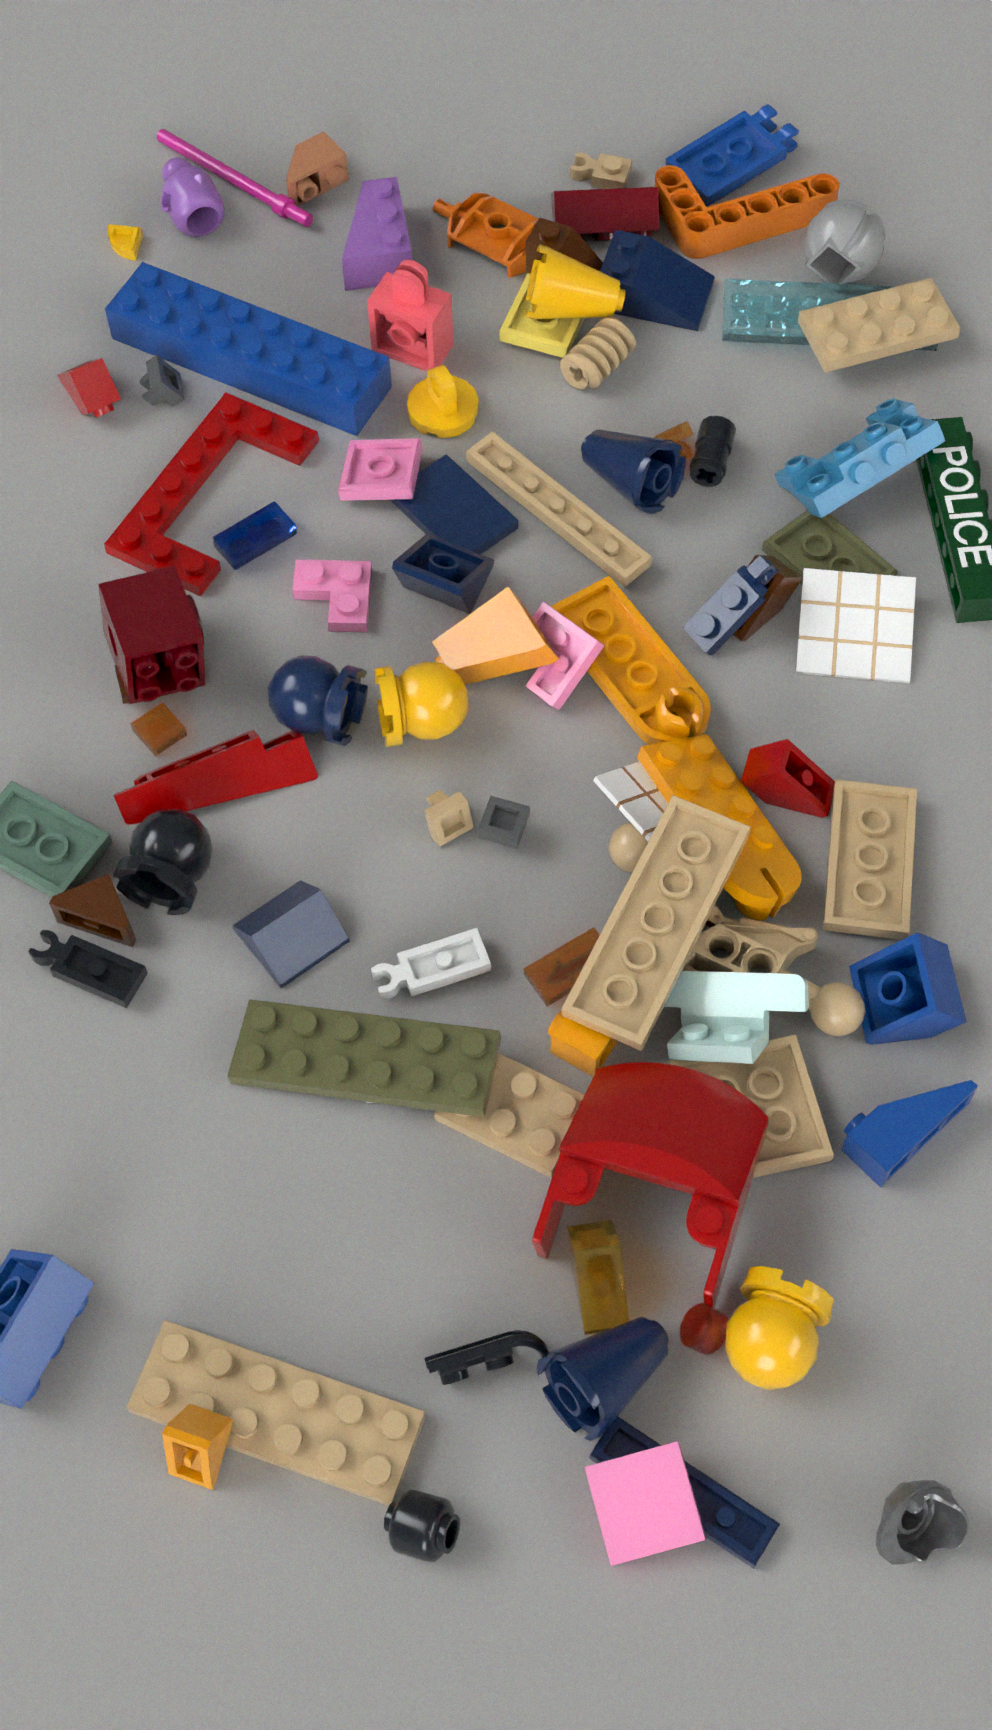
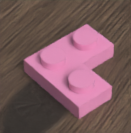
M296 560L292 590L293 597L297 600H330L328 613L329 631L367 632L372 563L371 561Z
M543 602L532 618L559 659L553 664L538 667L526 684V687L549 705L560 710L605 645L550 605Z

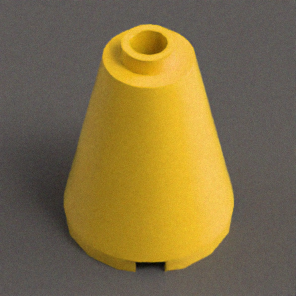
M538 246L537 251L543 253L541 260L534 259L526 295V300L531 301L532 310L525 309V318H600L613 316L615 310H622L625 290L620 289L619 280L548 246Z

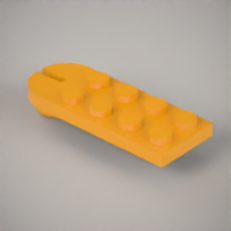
M610 576L551 606L605 645L587 672L641 740L649 745L688 738L689 735L693 737L704 734L709 724L711 712L710 700L707 694Z
M708 734L641 746L637 759L667 803H669L674 795L751 827L750 835L724 885V889L733 897L737 909L746 917L757 921L766 920L768 915L774 918L782 905L787 904L799 888L802 880L800 867Z

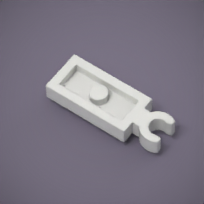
M474 928L397 953L398 965L393 966L388 963H381L371 968L373 981L380 978L391 980L389 984L378 987L379 998L387 1000L396 996L400 988L403 987L408 988L412 997L491 971V962L478 929Z

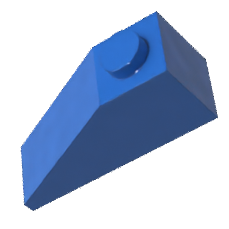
M969 1080L878 1105L867 1116L860 1112L844 1129L847 1136L841 1151L879 1187H882L970 1103L978 1085Z

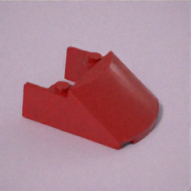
M655 1062L621 1063L597 1069L559 1146L560 1155L532 1237V1243L537 1255L545 1259L548 1258L565 1204L580 1206L592 1200L598 1191L604 1169L692 1194L686 1216L688 1234L696 1243L716 1250L703 1292L704 1307L714 1311L768 1128L769 1117L747 1096L732 1086L693 1069Z

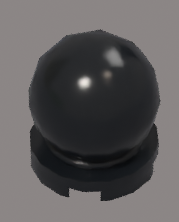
M159 809L149 814L133 831L129 849L130 856H126L119 861L113 877L119 879L116 886L118 891L129 900L146 909L149 908L152 902L169 907L168 915H183L189 912L197 895V888L194 883L202 878L210 865L213 848L207 828L194 814L181 809Z

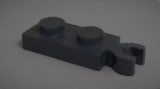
M42 930L40 932L43 942L51 945L49 949L38 951L30 948L28 951L36 964L41 966L52 965L50 970L53 977L125 1008L129 1006L148 974L144 965L74 935H71L67 943L63 944L59 941L57 935L49 930Z

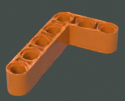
M667 165L656 171L654 187L659 189V215L680 250L689 258L701 259L807 227L811 219L826 204L837 200L840 183L835 176L821 173L706 207L686 173L677 166Z

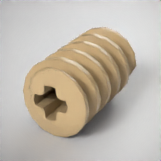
M603 317L569 351V354H566L560 360L562 375L576 389L597 388L602 383V379H606L611 374V371H614L619 366V362H623L627 358L628 353H631L636 348L635 337L616 317Z

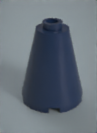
M598 429L589 434L581 446L583 462L638 510L645 513L653 514L661 511L665 506L660 503L667 496L673 498L676 495L684 477L686 458L680 456L679 451L683 450V448L671 440Z
M638 1317L547 1353L538 1360L536 1368L538 1376L545 1372L549 1383L542 1388L546 1399L559 1418L574 1433L583 1428L589 1432L584 1439L589 1441L597 1439L606 1432L667 1357L668 1335L657 1321Z

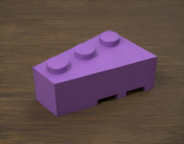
M397 177L368 180L362 183L342 257L345 291L377 287L386 272L393 274L403 260H412V251Z

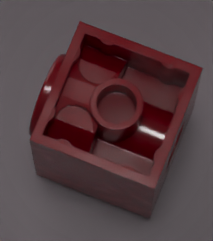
M175 566L98 584L104 635L129 704L141 701L149 702L161 696L177 692H189L197 687L205 686L204 633L194 599L191 595H186Z

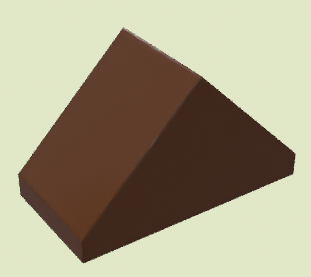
M109 874L52 896L49 905L57 923L130 947L134 946L136 938Z

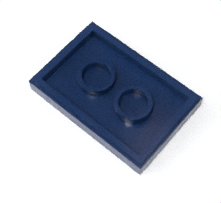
M447 454L418 473L413 499L390 500L425 534H431L480 555L518 529V519Z

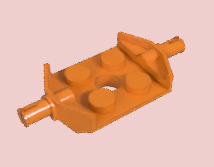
M474 192L462 203L457 202L455 206L440 198L434 202L433 212L449 219L448 248L451 249L453 241H457L507 266V277L509 278L526 272V240L539 218L487 193ZM501 224L505 226V227L500 228V229L493 228V227L500 226Z

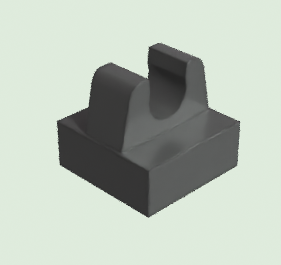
M158 355L146 361L147 373L140 379V384L148 391L142 395V398L152 406L167 401L173 407L185 400L180 373Z
M490 796L478 827V838L518 848L530 815V806Z

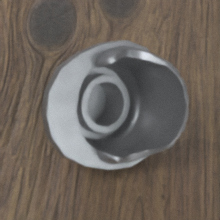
M934 1480L903 1482L898 1484L890 1495L885 1498L881 1522L876 1534V1547L879 1555L892 1565L908 1564L915 1561L926 1562L929 1555L934 1552L958 1549L967 1537L969 1521L965 1511L954 1499L948 1487Z

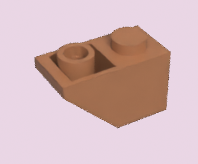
M324 131L295 146L286 182L288 197L295 201L296 206H300L349 180L346 153Z

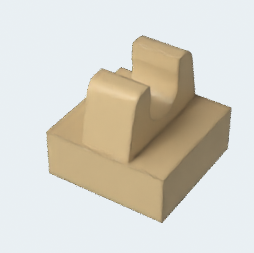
M438 790L426 797V801L431 806L424 810L431 838L439 847L474 828L468 800L460 791L448 797L444 792Z

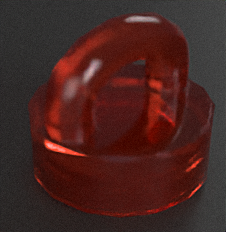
M696 1304L683 1317L679 1331L680 1340L684 1346L705 1355L712 1354L719 1350L726 1340V1326L729 1319L725 1314L707 1304Z

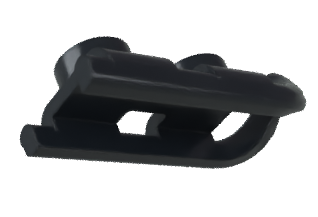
M514 1330L424 1357L429 1372L438 1371L442 1385H447L468 1378L467 1369L470 1366L485 1362L487 1371L511 1365L514 1363L512 1347H530L538 1351L542 1357L549 1353L544 1341L537 1335L527 1331Z

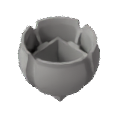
M846 199L826 204L811 219L806 229L803 243L804 254L807 260L805 266L837 290L842 285L852 284L864 279L879 264L884 251L885 228L876 213L867 215L866 205Z

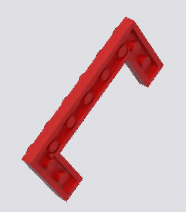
M225 392L104 543L106 553L146 572L175 566L184 589L201 597L221 571L220 561L164 536L165 532L238 439L301 466L319 442L318 431Z

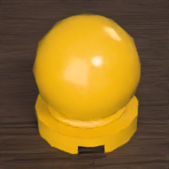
M423 661L409 666L399 677L393 674L391 666L374 669V683L379 684L381 699L376 701L382 737H385V747L402 745L403 736L406 733L419 740H437L451 734L463 723L469 710V694L460 675L445 664Z
M756 1266L749 1268L747 1276L742 1281L740 1289L742 1295L748 1301L736 1308L727 1323L725 1350L731 1366L744 1381L766 1390L786 1388L803 1380L817 1360L819 1338L815 1326H825L830 1322L834 1298L826 1290L805 1279L803 1287H800L791 1282L781 1280L783 1270Z

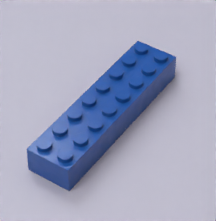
M144 262L140 264L105 308L113 340L151 355H158L166 361L355 436L359 435L392 388L390 358L388 356Z

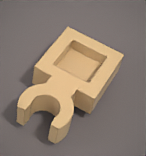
M575 153V164L570 167V178L575 181L591 179V187L601 189L626 188L632 171V159L600 153L598 160L592 159L588 154Z

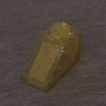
M607 1220L568 1226L567 1232L572 1271L584 1334L599 1333L628 1322L629 1313L621 1244L613 1221Z

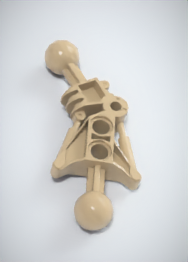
M631 822L622 824L613 832L609 840L608 851L611 860L622 871L632 873L648 841ZM715 904L703 927L704 929L708 926L709 929L700 933L682 971L750 973L749 970L754 967H763L769 973L793 974L786 971L795 958L815 949L818 933L811 927L790 928L742 917L740 921L725 918L717 904ZM722 948L729 951L731 955L726 958H717L711 952ZM807 981L809 993L808 1010L811 1012V1017L816 1027L827 1035L840 1037L854 1032L860 1026L866 1011L864 1001L854 987L841 982H834L820 987Z

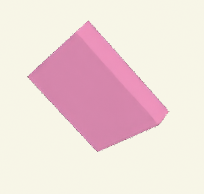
M421 438L350 440L338 488L340 501L413 499L423 452Z
M679 1441L585 1467L611 1566L706 1540Z

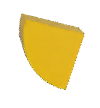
M108 224V238L114 252L125 259L136 261L143 239L142 228Z

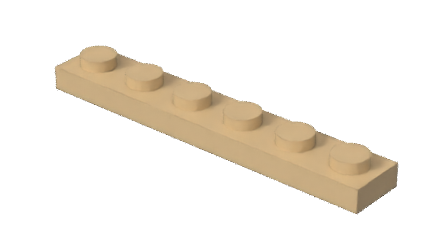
M493 431L466 451V461L622 586L626 587L651 566L652 556Z

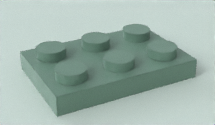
M12 780L0 794V869L50 897L77 887L112 843L109 833Z

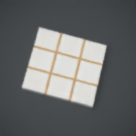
M804 568L796 674L909 684L911 678L916 577Z

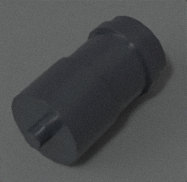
M708 416L700 423L695 443L696 450L689 469L691 479L701 486H716L721 483L726 474V463L731 454L736 427L725 417Z

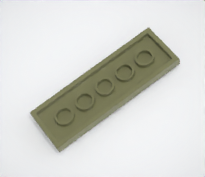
M249 999L227 1076L231 1084L485 1117L502 1038L500 1030Z

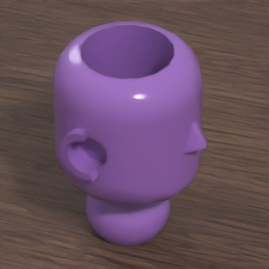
M176 157L168 160L162 169V178L165 182L161 194L162 210L168 212L177 230L186 236L196 238L212 233L221 224L225 207L210 176L203 169L192 166L186 159Z

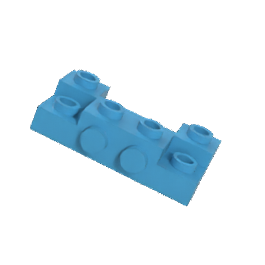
M895 398L889 399L876 407L877 411L866 417L869 426L862 433L849 441L837 445L831 452L820 459L805 455L793 457L784 464L785 468L774 475L779 487L791 492L811 515L822 518L945 442V438L938 421L919 416L914 403Z

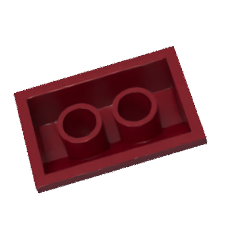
M658 187L565 190L551 193L553 222L573 227L581 238L582 234H596V240H612L615 230L651 237V231H659Z

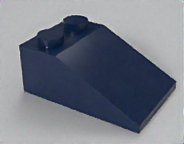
M615 230L600 272L619 280L620 289L625 290L622 310H615L614 314L698 331L714 284V275L649 236Z

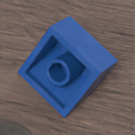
M917 932L849 966L853 986L860 993L864 1001L866 1012L862 1027L866 1043L870 1045L932 1038L967 1022L948 945Z

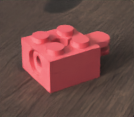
M403 260L393 274L386 272L367 300L371 349L393 360L424 371L441 365L454 345L451 294L428 286L427 270L416 261Z

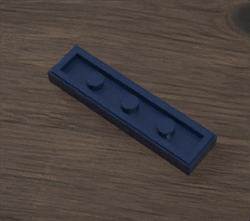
M617 1417L602 1435L591 1452L589 1459L598 1464L662 1445L620 1417ZM685 1461L705 1536L754 1569L780 1523Z

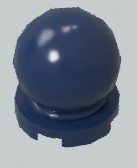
M300 655L287 660L275 672L268 686L269 706L278 722L290 730L300 734L313 735L324 730L326 741L346 746L352 740V736L347 734L352 722L360 724L365 708L368 686L361 684V678L367 675V671L347 665L339 673L333 664L317 656Z

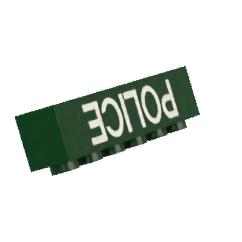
M963 417L931 419L938 421L945 442L916 459L955 620L956 623L992 620V519H989L987 512L989 503L987 491L981 489L979 482L981 477L980 464L978 460L973 459L972 434L970 431L966 432Z

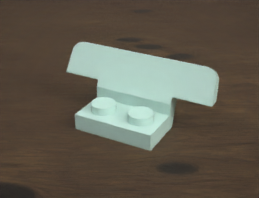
M681 971L664 1007L681 1008L682 1028L667 1043L669 1060L753 1064L769 1044V1011L806 1012L809 1008L807 981L797 974Z

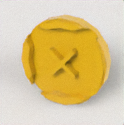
M445 365L429 369L427 371V378L417 383L408 394L407 414L410 422L420 433L428 435V432L437 434V438H450L461 435L473 426L479 412V398L475 388L466 380L452 376Z

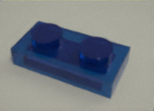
M273 501L213 536L212 539L217 551L234 570H237L296 535L297 529L296 524Z

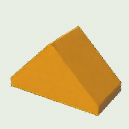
M188 1404L165 1426L162 1432L169 1475L213 1490L217 1482L234 1419L193 1404Z

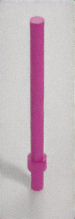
M165 129L158 131L157 140L269 205L275 214L284 219L291 218L305 227H309L312 224L313 215L296 206L293 199L282 193L277 195Z

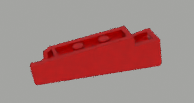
M253 729L145 773L134 780L135 786L117 792L113 796L124 822L127 825L141 823L145 817L159 809L190 811L317 779L318 773L304 737L300 733L290 731L266 743H262L260 736Z

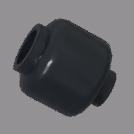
M409 1490L400 1497L397 1503L392 1502L389 1505L384 1517V1529L389 1532V1542L395 1552L423 1561L435 1562L444 1553L449 1554L454 1548L459 1535L460 1518L454 1514V1508L448 1499L417 1490Z

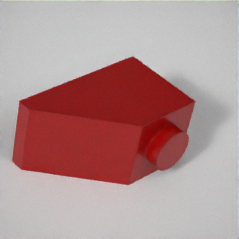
M103 358L87 361L57 375L82 414L93 413L95 418L113 411L112 403L121 399Z
M788 739L751 748L741 778V783L765 804L821 818L827 817L829 814L835 781Z

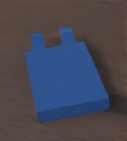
M769 104L763 106L751 116L744 110L667 157L666 166L673 165L681 168L688 176L705 206L708 207L786 159L787 153L794 151L798 147V143L792 137L799 134V130L791 123H787L779 131L771 134L777 128V125L771 120V118L777 115V111Z

